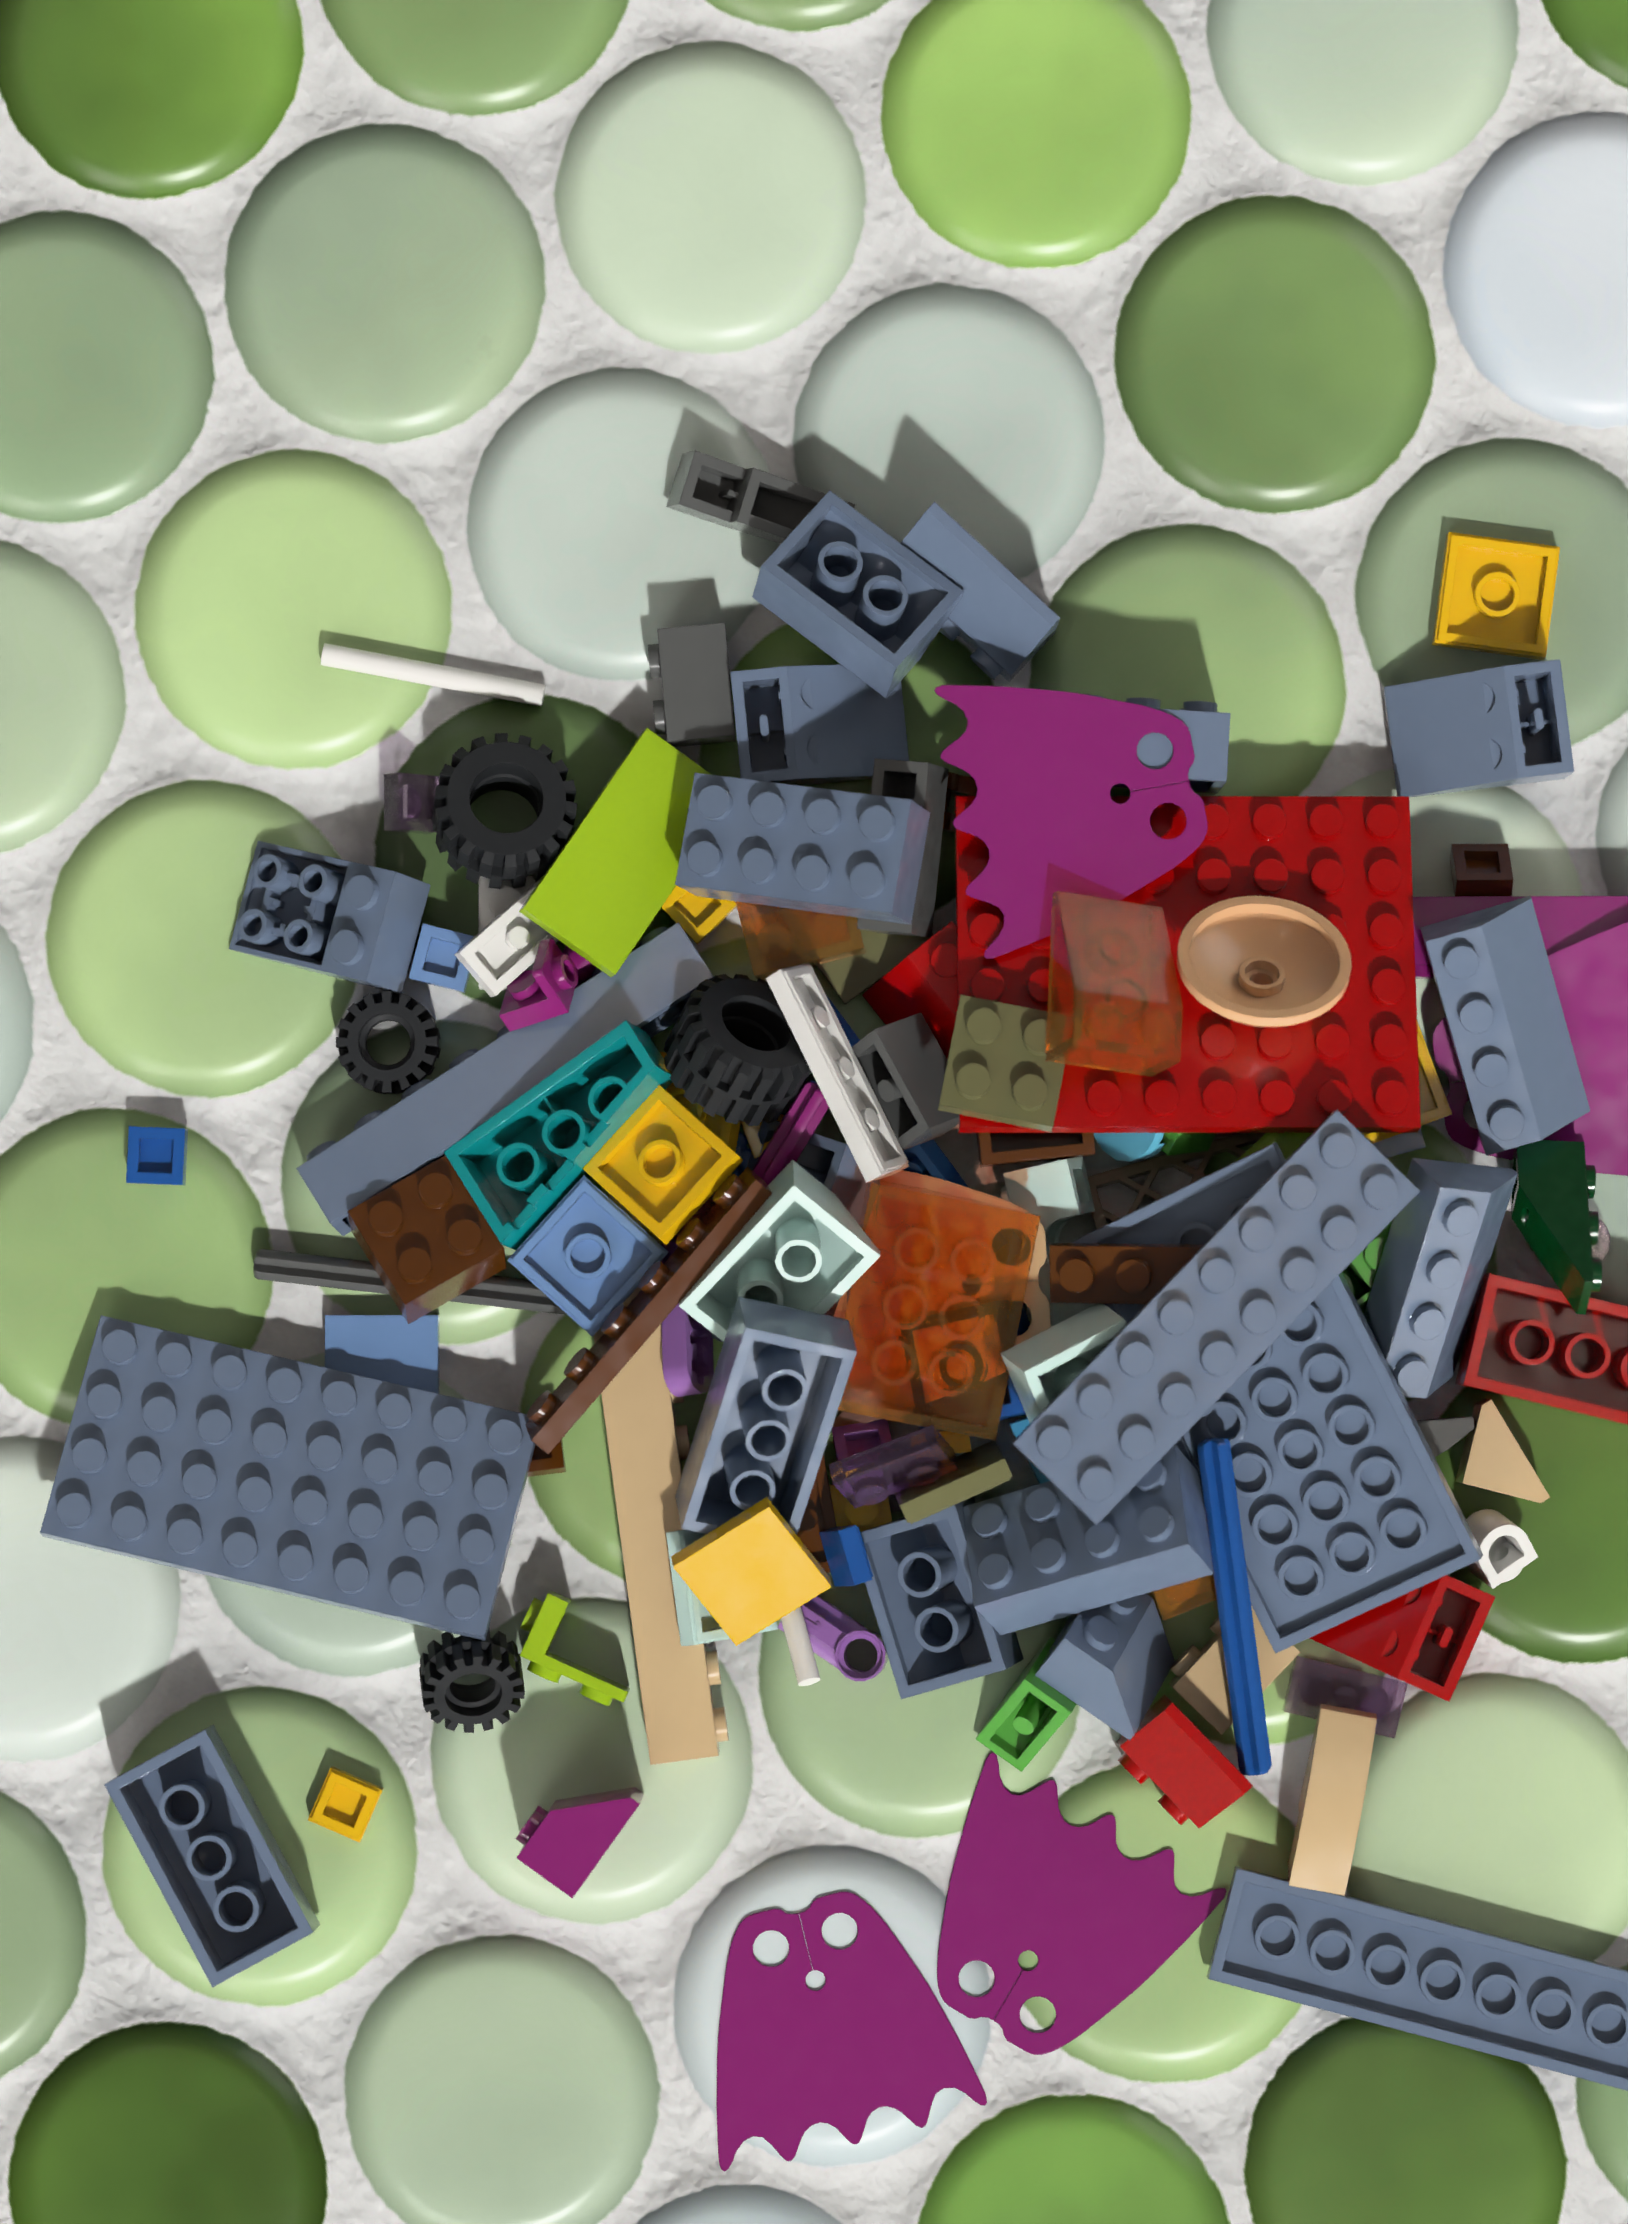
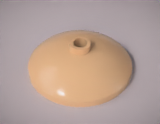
M1242 896L1212 904L1197 913L1187 923L1179 939L1177 966L1180 977L1190 993L1199 1002L1217 1014L1246 1025L1281 1027L1314 1019L1331 1009L1341 999L1349 983L1351 954L1347 942L1339 930L1316 911L1302 904L1282 898Z

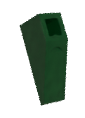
M1540 1140L1514 1148L1510 1168L1518 1173L1510 1196L1511 1218L1576 1314H1586L1591 1292H1600L1602 1283L1601 1258L1592 1257L1591 1245H1596L1598 1241L1599 1215L1598 1211H1589L1588 1199H1593L1595 1194V1166L1586 1165L1584 1142Z

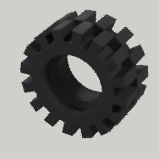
M381 991L378 994L370 993L363 996V1000L357 1004L353 1003L347 1009L349 1012L344 1019L341 1018L338 1025L340 1030L338 1037H336V1047L339 1051L338 1058L341 1066L345 1068L348 1075L355 1082L376 1093L399 1094L404 1093L405 1090L415 1083L422 1081L427 1075H431L435 1068V1061L440 1055L439 1039L441 1038L439 1029L434 1022L435 1019L421 1003L403 993ZM384 1021H395L402 1024L410 1036V1048L407 1055L400 1062L392 1065H383L376 1062L370 1056L367 1049V1038L374 1026Z
M488 1629L486 1641L462 1635L454 1638L452 1633L445 1632L441 1634L442 1645L434 1639L427 1645L428 1654L422 1653L419 1673L423 1706L426 1713L430 1711L431 1719L438 1724L445 1719V1728L455 1731L458 1723L463 1724L464 1733H474V1724L482 1723L483 1730L487 1731L494 1729L493 1719L496 1718L501 1724H504L510 1720L509 1710L515 1713L518 1712L521 1707L520 1699H524L525 1695L520 1653L518 1654L517 1645L513 1640L507 1643L506 1634L497 1631L491 1638L490 1629ZM468 1674L490 1676L488 1680L474 1685H462L453 1682L457 1678Z

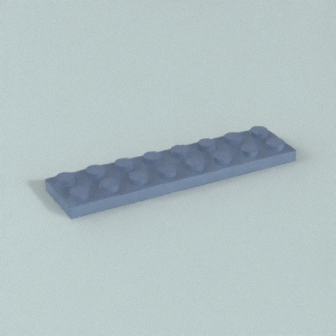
M1334 1110L1015 1438L1012 1444L1084 1515L1097 1525L1401 1212L1420 1190L1338 1110Z
M1235 1866L1207 1973L1208 1979L1628 2091V1970L1346 1895L1289 1886L1286 1879Z

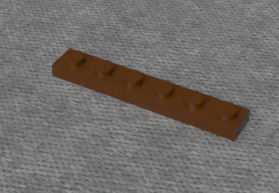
M746 1167L739 1177L735 1174L729 1176L713 1196L715 1205L703 1219L700 1220L696 1217L682 1229L675 1242L679 1247L666 1262L657 1261L646 1271L638 1284V1288L641 1291L627 1307L620 1304L609 1314L601 1327V1331L604 1334L590 1350L584 1347L572 1357L564 1370V1375L567 1377L553 1393L547 1390L535 1400L527 1413V1418L530 1420L525 1424L532 1442L549 1454L772 1195L768 1185L749 1167Z

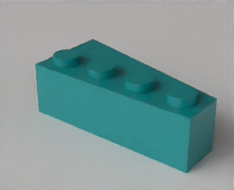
M626 1020L445 1150L444 1154L500 1243L517 1250L583 1176L589 1179L591 1176L582 1168L659 1085L665 1090L671 1085L670 1077L673 1072L665 1068L664 1058L648 1033Z

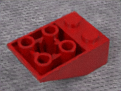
M1446 1575L1309 1639L1450 1702L1495 1596Z

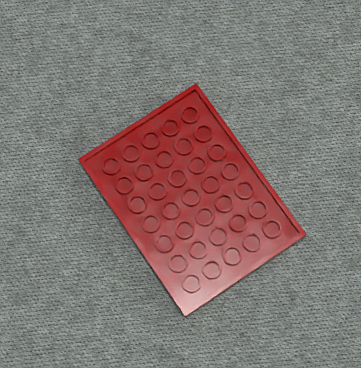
M956 796L955 818L973 803L976 796ZM1110 796L1115 803L1119 804L1127 802L1130 796ZM1200 796L1204 802L1207 818V834L1200 846L1180 864L1110 907L1050 936L992 959H986L984 953L1003 929L1004 915L999 907L972 898L965 892L967 886L987 866L989 849L979 837L955 828L957 1010L960 995L1074 1017L1052 1132L959 1114V1133H1313L1334 1110H1338L1360 1133H1418L1421 1128L1409 796ZM1163 803L1152 811L1150 826L1158 837L1174 839L1184 832L1186 815L1178 805ZM1270 896L1302 904L1329 920L1347 942L1351 954V972L1347 989L1341 999L1331 1009L1314 1019L1281 1027H1259L1227 1019L1199 1002L1190 993L1180 977L1177 966V950L1183 929L1197 913L1206 907L1230 898Z

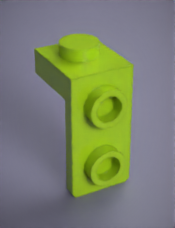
M551 1590L548 1592L544 1602L533 1598L520 1629L530 1633L520 1654L521 1657L530 1660L527 1670L555 1683L559 1682L561 1675L582 1684L579 1690L581 1695L605 1706H610L613 1698L624 1702L630 1690L629 1687L548 1651L571 1599Z

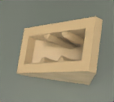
M1484 1398L1474 1404L1471 1416L1474 1418V1429L1466 1436L1455 1482L1538 1503L1549 1499V1494L1492 1399Z

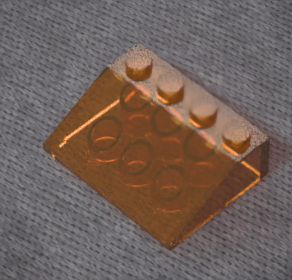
M884 1180L868 1182L859 1225L880 1251V1257L845 1292L840 1318L849 1320L857 1353L838 1410L996 1441L1009 1376L1000 1353L1015 1346L1041 1216L920 1187Z

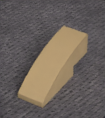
M1320 1703L1298 1803V1820L1288 1860L1289 1886L1345 1896L1366 1791L1377 1722L1376 1713Z

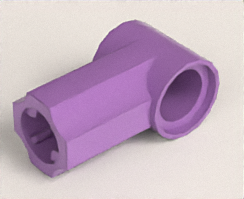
M819 1595L801 1606L813 1652L839 1669L846 1678L854 1681H867L876 1677L885 1668L888 1655L883 1639L877 1632L867 1629ZM780 1622L777 1628L784 1632L782 1622ZM866 1639L875 1646L877 1661L870 1670L859 1671L849 1664L846 1651L853 1640Z

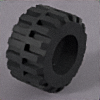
M495 733L494 743L491 744L486 743L484 736L472 740L470 752H467L463 747L459 748L452 755L451 766L445 764L440 773L439 783L436 785L432 814V831H437L435 843L440 853L448 851L447 863L456 872L464 866L467 868L466 879L477 884L480 876L489 878L488 888L501 889L502 880H511L513 889L525 886L526 878L529 875L535 881H538L546 873L548 865L552 864L572 835L577 810V803L574 802L576 796L574 780H566L568 768L562 759L554 764L551 762L553 750L542 744L538 751L531 748L532 738L520 735L518 743L508 742V733ZM508 790L528 800L537 814V819L532 825L519 832H496L484 826L475 817L471 804L487 792Z
M726 974L716 975L712 981L705 979L699 983L696 990H693L670 1032L663 1050L667 1053L664 1058L665 1068L673 1072L670 1079L675 1087L682 1088L685 1091L684 1097L692 1104L698 1103L704 1108L703 1112L713 1117L717 1114L724 1117L725 1122L737 1124L740 1120L744 1121L748 1126H759L762 1120L767 1123L778 1120L781 1114H786L811 1073L810 1067L768 982L759 978L757 981L750 980L747 975L735 974L734 978H730Z

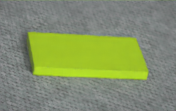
M646 728L633 744L519 912L608 976L613 977L616 975L676 886L675 882L695 773H710L649 728Z

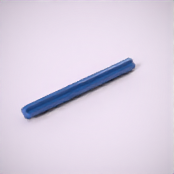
M1209 1438L1202 1440L1198 1444L1197 1451L1238 1767L1242 1775L1257 1776L1268 1773L1272 1762L1231 1445L1227 1438Z

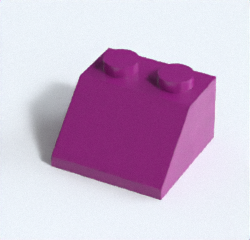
M636 1787L559 1799L553 1803L548 1812L538 1805L515 1838L523 1844L516 1858L573 1899L640 1805L644 1793Z

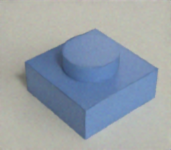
M423 923L409 979L465 993L470 972L454 954L474 936Z

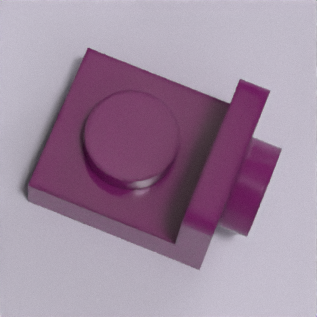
M553 938L540 941L533 969L522 972L507 986L499 1016L510 1032L569 1012L575 987L578 984V973L573 960L568 955H563Z

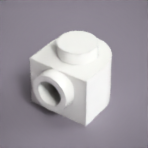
M1483 1509L1473 1513L1466 1519L1483 1553V1557L1468 1566L1475 1576L1492 1589L1503 1582L1515 1578L1522 1571V1568L1538 1558L1526 1533L1498 1511Z

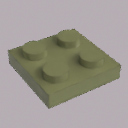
M960 995L938 1110L1052 1132L1074 1017Z

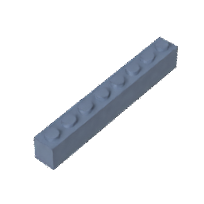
M679 922L669 929L664 926L648 933L640 941V947L629 954L613 977L596 968L592 972L593 978L575 988L568 1013L511 1032L505 1025L497 1033V1039L479 1051L478 1049H471L460 1054L450 1063V1070L432 1081L426 1079L415 1083L402 1094L400 1102L386 1111L376 1110L365 1115L355 1124V1131L338 1142L328 1141L314 1148L307 1155V1162L296 1169L329 1223L342 1236L351 1232L347 1211L445 1156V1150L627 1020L644 1030L650 1038L674 1024L693 990H696L699 983L705 979L711 981L714 979L711 971Z

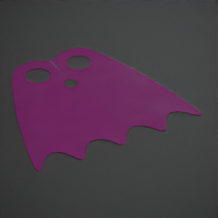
M941 685L935 688L934 691L938 696L954 703L963 710L968 721L966 731L942 751L940 758L944 762L969 773L977 786V794L973 803L954 819L953 825L960 831L979 837L989 849L987 866L967 886L965 891L972 898L999 907L1004 915V927L999 936L985 951L984 957L986 959L996 958L1029 945L1110 907L1180 864L1205 839L1207 834V818L1204 802L1198 794L1193 792L1188 778L1189 768L1195 759L1191 734L1183 721L1175 716L1139 704L1064 691L977 685ZM1150 733L1165 735L1173 746L1171 761L1160 769H1150L1144 766L1137 756L1139 741ZM1118 783L1125 784L1130 791H1133L1130 792L1128 801L1123 804L1115 803L1110 797L1111 788ZM1163 803L1178 805L1186 815L1184 832L1174 839L1158 837L1150 826L1152 811Z
M1628 922L1547 955L1590 1112L1543 1140L1584 1142L1586 1165H1594L1596 1173L1628 1176ZM1444 1017L1433 1032L1432 1043L1436 1065L1446 1073L1449 1080L1450 1090L1446 1099L1452 1115L1444 1117L1445 1127L1448 1135L1455 1142L1485 1154L1477 1129L1470 1127L1463 1116L1464 1107L1469 1099L1453 1049L1446 1018ZM1514 1148L1494 1153L1490 1156L1512 1160Z
M994 1752L990 1753L984 1763L969 1808L951 1874L938 1950L937 1980L939 1993L949 2007L968 2018L986 2017L994 2020L1003 2029V2035L1007 2041L1033 2055H1043L1052 2052L1080 2036L1138 1989L1219 1905L1226 1895V1888L1214 1889L1203 1895L1192 1897L1181 1894L1175 1887L1174 1852L1171 1849H1165L1142 1860H1130L1124 1857L1116 1844V1819L1113 1815H1106L1087 1826H1071L1064 1821L1060 1814L1057 1785L1054 1780H1048L1023 1795L1011 1794L1003 1786L1000 1778L997 1755ZM1027 1950L1033 1951L1038 1957L1037 1966L1030 1971L1023 1970L1018 1963L1019 1955ZM979 1960L987 1963L992 1968L995 1982L993 1988L987 1994L981 1997H973L967 1995L961 1989L959 1973L965 1964ZM1032 1997L1048 1999L1056 2010L1054 2024L1043 2033L1028 2031L1020 2020L1022 2005Z
M838 1892L818 1897L804 1912L788 1914L780 1909H771L752 1914L739 1924L731 1943L726 1965L718 2034L717 2133L721 2170L726 2171L729 2169L743 2141L753 2136L763 2137L786 2161H792L796 2156L805 2131L811 2125L819 2122L834 2126L850 2143L858 2144L861 2141L868 2117L879 2107L888 2106L895 2108L916 2126L923 2128L927 2124L935 2094L943 2088H956L966 2093L976 2103L984 2106L987 2104L986 2094L976 2072L931 1988L887 1924L862 1898L850 1892ZM835 1913L849 1915L855 1920L858 1927V1935L855 1942L845 1949L830 1947L822 1937L824 1921ZM769 1930L780 1932L789 1943L787 1958L782 1964L772 1967L762 1965L756 1960L753 1953L755 1939L759 1934ZM813 1970L822 1972L826 1978L825 1985L820 1990H811L806 1985V1976Z

